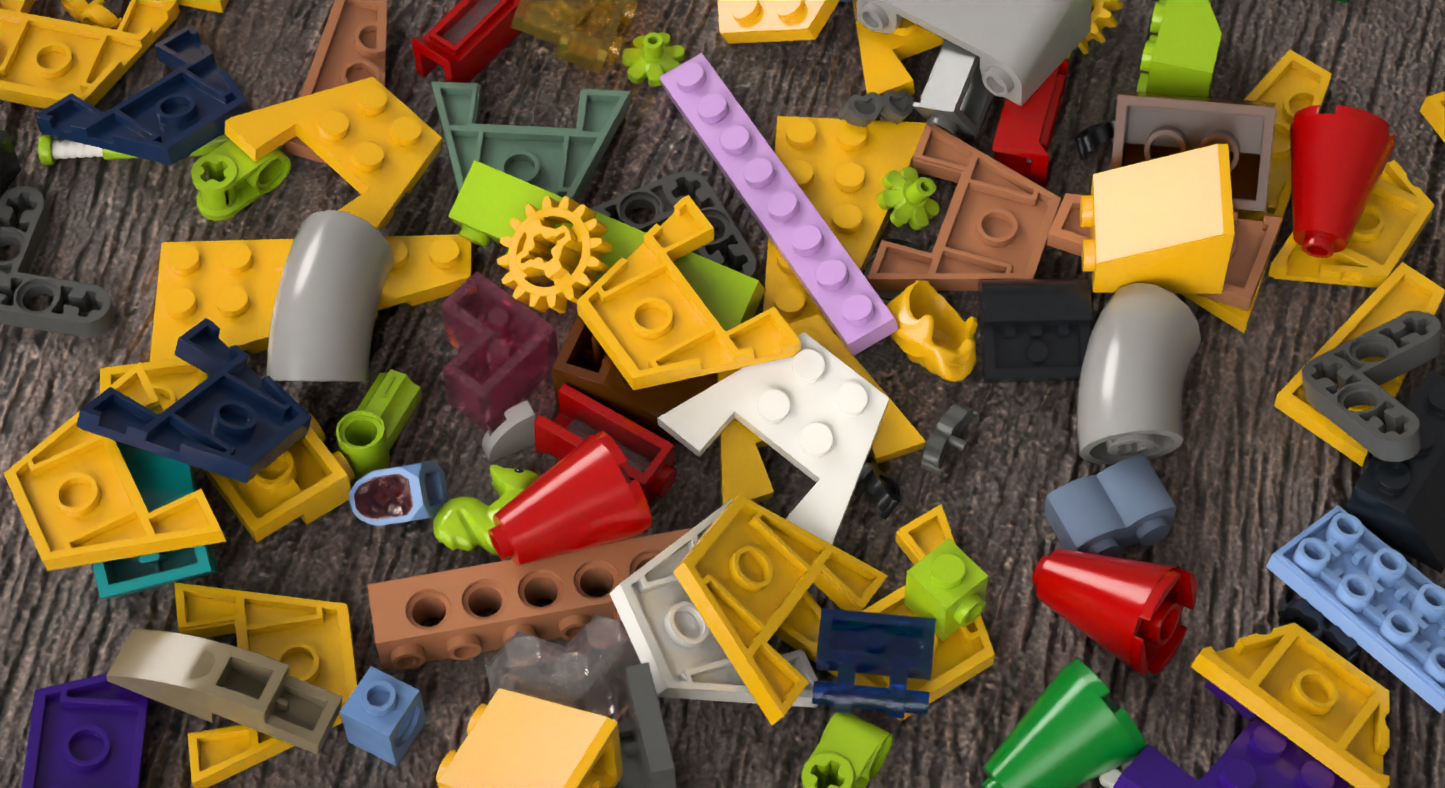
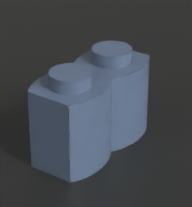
M1139 455L1117 462L1097 475L1076 479L1046 495L1044 515L1064 549L1117 557L1124 546L1139 543L1143 546H1148L1162 540L1174 524L1176 505L1146 456Z

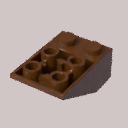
M579 315L552 367L557 404H559L558 391L565 383L654 434L678 443L680 442L658 425L657 418L717 383V373L633 390Z

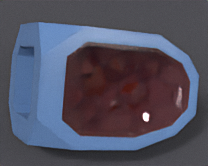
M435 460L373 470L356 481L348 494L351 510L359 520L374 526H382L435 517L441 506L448 501V491L444 471Z

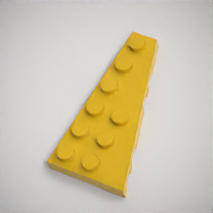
M459 234L384 236L391 246L394 263L382 290L377 311L401 303L415 306L472 289L474 246L472 242L460 237ZM294 239L161 242L150 362L179 358L174 355L178 338L205 318L211 320L220 328L218 338L229 348L230 346L237 345L243 351L247 350L252 354L268 350L274 303L283 268Z

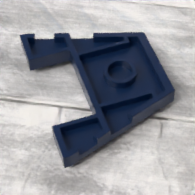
M189 24L155 44L159 61L175 71L106 112H101L77 96L70 94L39 112L35 117L39 131L43 134L173 165L179 160L187 158L192 152L218 136L225 134L226 120L250 111L245 96L227 71L218 66L214 53L207 44L203 45L197 29Z
M205 318L178 338L174 355L210 375L209 378L161 414H156L110 387L80 408L77 427L142 450L247 483L308 433L312 417L270 376L261 379L247 366L249 356L237 345L230 346L229 348L218 338L220 328L214 322Z

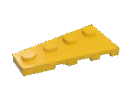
M1402 262L1309 361L1403 314L1425 312L1436 316L1445 296V289ZM1374 356L1363 358L1360 361L1377 362L1385 358ZM1301 369L1277 394L1274 407L1363 467L1369 451L1306 400ZM1408 372L1380 385V387L1396 399ZM1356 405L1348 408V410L1366 411L1372 409L1373 406Z

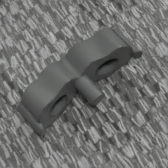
M889 90L883 96H879L874 92L864 96L855 94L839 110L838 118L840 120L845 119L847 123L854 126L866 127L881 114L885 119L899 124L913 111L912 105L915 99L906 90H901L899 93Z
M962 403L953 404L947 413L940 418L935 430L931 432L924 448L921 468L941 477V468L948 446L950 445L963 452L965 451L968 442L959 437L971 424L973 418L979 417L980 412Z

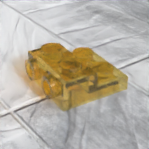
M520 0L511 28L558 45L554 57L601 74L606 61L612 64L616 63L625 36L617 34L620 24L630 27L639 0Z

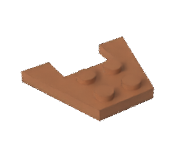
M926 123L913 157L912 168H915L917 173L958 184L932 253L881 240L867 277L868 282L875 291H904L917 280L929 281L936 291H978L979 280L1036 279L1047 248L1048 232L1059 210L1061 198L936 125L928 126Z

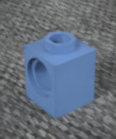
M370 666L340 710L348 742L396 767L427 722L420 690L373 666Z

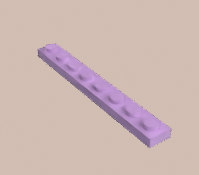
M703 53L660 76L659 79L667 95L850 354L855 356L899 330L895 317Z

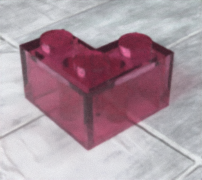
M476 271L440 305L446 341L461 351L442 369L448 403L487 432L488 429L491 430L504 417L505 411L517 405L552 371L559 351L557 333L554 326Z

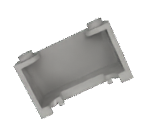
M1092 0L856 1L857 21L863 23L874 32L892 33L901 25L902 19L905 18L979 56L980 72L985 87L992 94L1004 97L1020 106L1031 97L1087 36L1091 27Z

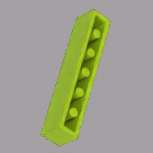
M474 160L448 217L461 227L460 237L487 248L490 240L502 245L500 243L501 237H513L515 230L511 227L509 221L511 218H515L523 222L527 218L525 205L529 203L541 210L544 197L550 196L559 203L563 197ZM596 212L595 219L605 224L608 228V231L601 239L613 247V251L601 255V261L611 268L621 257L627 259L644 242L646 232ZM570 223L555 224L556 229L562 226L563 224L570 228L574 226V224ZM693 252L673 261L725 331L754 317L765 293V288L759 280ZM597 272L594 279L598 281L605 273Z

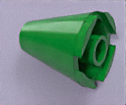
M1075 659L1061 669L983 766V770L988 778L981 783V786L983 788H1075L1134 760L1147 744L1123 707L1118 710L1107 696L1111 691L1089 667L1080 660Z

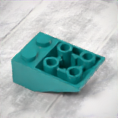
M116 441L148 512L199 490L194 466ZM213 544L92 564L100 599H114L171 585L174 582L179 583L219 573Z

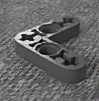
M684 170L673 173L590 208L647 233L656 223L661 226L674 213V205L684 197H678L679 193L685 192L690 197L695 196V204L712 226L720 228L724 234L718 240L712 241L692 252L724 266L723 256L728 253V261L734 270H742L743 274L757 279V261L752 250L708 181L697 172ZM637 208H646L655 214L652 220L642 224L634 223L626 217L629 212Z
M31 186L11 188L0 199V248L6 245H16L21 250L13 259L0 261V324L85 338L103 335L111 329L116 317L109 293L103 287L28 274L49 223L50 215L43 195L38 189ZM26 207H32L33 210H25V209H26ZM15 213H23L19 223ZM49 295L54 298L52 304L44 310L31 311L26 308L29 300L35 296ZM9 300L14 301V305L11 306ZM67 300H69L70 305H66ZM92 306H98L99 310H91L89 312ZM80 312H89L88 317H82Z
M1409 312L1312 359L1302 369L1304 397L1312 406L1375 457L1388 462H1401L1411 459L1418 454L1421 448L1419 419L1412 411L1383 390L1380 385L1439 355L1442 350L1440 321L1430 313ZM1374 356L1385 358L1377 362L1360 361L1363 358ZM1356 405L1373 406L1372 409L1366 411L1348 410V408Z

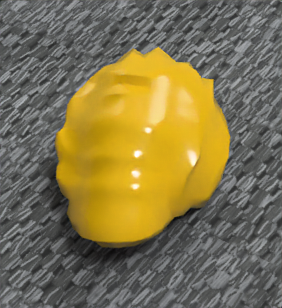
M925 280L915 281L900 295L887 303L886 306L895 317L899 329L890 334V336L900 349L906 353L910 361L920 364L928 372L940 376L948 382L962 381L971 373L977 362L976 342L974 340L978 327L977 318L971 316L964 321L961 318V314L942 295L937 293L929 281Z

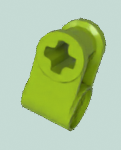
M231 139L209 154L199 158L192 166V183L199 190L196 197L198 211L202 216L213 221H224L234 217L240 210L265 193L275 190L283 183L291 169L289 157L277 148L255 162ZM206 170H207L208 178H209L208 181L206 180V174H205V171H206ZM226 193L228 195L229 204H227L226 202Z
M843 709L837 710L827 724L817 747L804 764L801 773L803 788H866L870 780H873L882 768L893 742V734Z

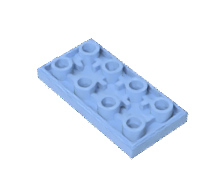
M1339 505L1271 555L1266 567L1302 598L1306 599L1309 604L1320 611L1334 625L1340 627L1347 636L1355 639L1359 646L1440 714L1445 711V589L1434 584L1406 561L1401 553L1390 548L1368 530L1357 517L1349 514Z

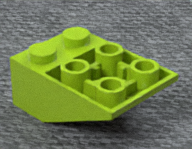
M1159 0L1155 4L1150 32L1158 33V36L1151 34L1149 41L1146 40L1140 70L1149 72V74L1141 72L1136 92L1209 97L1222 36L1209 0Z

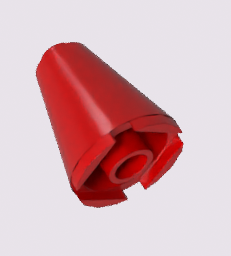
M1314 105L1297 111L1290 125L1293 239L1298 245L1302 246L1304 253L1313 257L1329 258L1334 253L1341 252L1346 248L1394 150L1396 136L1395 134L1392 136L1388 134L1390 125L1384 119L1368 111L1337 105L1335 114H1318L1320 105Z
M605 431L590 435L493 515L495 527L488 530V534L493 547L503 561L511 557L513 562L520 566L638 537L648 531V528L652 527L653 522L650 508L638 479L636 478L631 481L622 467L628 460L610 435Z
M1062 548L1054 550L1050 555H1044L1037 563L1032 578L1033 585L1036 586L1037 598L1134 672L1148 677V671L1158 674L1174 657L1188 627L1179 624L1183 608L1187 607L1194 610L1197 596V582L1194 573L1186 571L1181 567Z

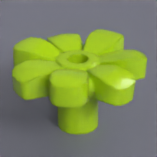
M652 32L636 37L633 40V48L624 49L622 63L626 67H630L628 69V79L632 83L641 84L648 77V84L652 87L662 86L659 77L681 65L680 62H683L686 56L685 50L681 45L671 46L669 34Z
M904 167L900 172L892 170L882 179V183L887 190L882 191L877 196V202L883 210L894 209L890 214V221L896 227L900 228L908 222L912 229L921 230L929 224V219L934 218L938 214L939 204L929 198L936 191L937 187L930 178L920 177L918 179V173L915 168Z

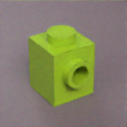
M948 538L907 571L904 604L933 633L944 641L959 628L971 624L983 612L986 606L985 598L988 575Z

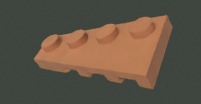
M387 0L334 1L300 97L372 76L385 87ZM293 137L284 143L283 153L327 164L298 137Z
M1066 193L1048 232L1047 246L1082 257L1083 239H1090V227L1080 226L1081 195ZM1233 212L1235 235L1222 294L1197 295L1249 311L1280 232L1283 217L1264 215L1263 221L1238 219V212Z

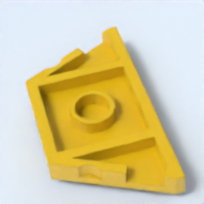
M1396 160L1387 162L1362 216L1343 251L1334 253L1329 258L1310 256L1304 253L1302 246L1294 241L1292 232L1272 261L1268 276L1281 280L1378 288L1401 264L1429 221L1435 205L1419 187L1410 183L1407 173Z
M1295 622L1274 628L1269 634L1255 633L1241 637L1233 647L1215 652L1212 646L1203 648L1192 663L1191 668L1355 788H1388L1390 785V776L1383 774V756L1390 748V730L1385 721L1386 716L1390 712L1389 690Z

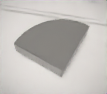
M528 400L522 401L505 411L506 421L494 432L488 429L482 440V449L489 463L535 445L534 422L536 417Z

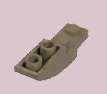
M132 629L106 676L107 681L211 723L216 715H219L319 755L343 704V696L289 676V665L233 645L167 631Z

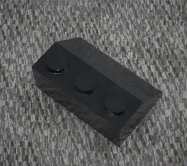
M1430 370L1406 406L1419 419L1421 448L1418 454L1411 459L1401 462L1383 461L1374 456L1355 484L1346 512L1357 517L1368 530L1384 543L1442 574L1445 570V377Z

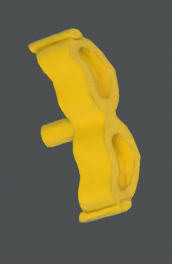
M60 0L64 9L72 18L80 21L82 24L117 30L122 21V18H117L103 6L105 0H93L89 4L86 0Z

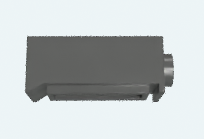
M946 39L944 40L921 95L920 103L913 102L912 105L920 115L928 120V126L936 125L954 136L956 133L977 136L994 95L983 84L980 72V57Z

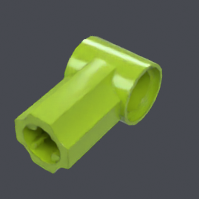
M393 369L386 373H379L356 411L344 415L338 422L336 435L339 451L349 462L355 475L354 479L356 480L373 470L389 467V451L422 399L420 386L412 382L407 374Z

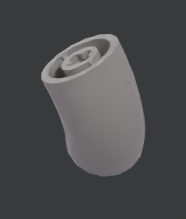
M325 210L313 213L302 222L284 265L274 303L267 351L266 377L270 376L276 382H369V359L375 316L380 296L392 269L394 259L391 246L383 234L366 220L348 212Z
M1136 282L1119 288L1110 297L1100 313L1089 338L1080 373L1077 396L1079 456L1085 461L1096 464H1115L1139 455H1145L1149 460L1171 453L1181 446L1184 440L1182 428L1183 384L1188 367L1197 353L1201 336L1198 321L1192 311L1174 293L1154 284Z

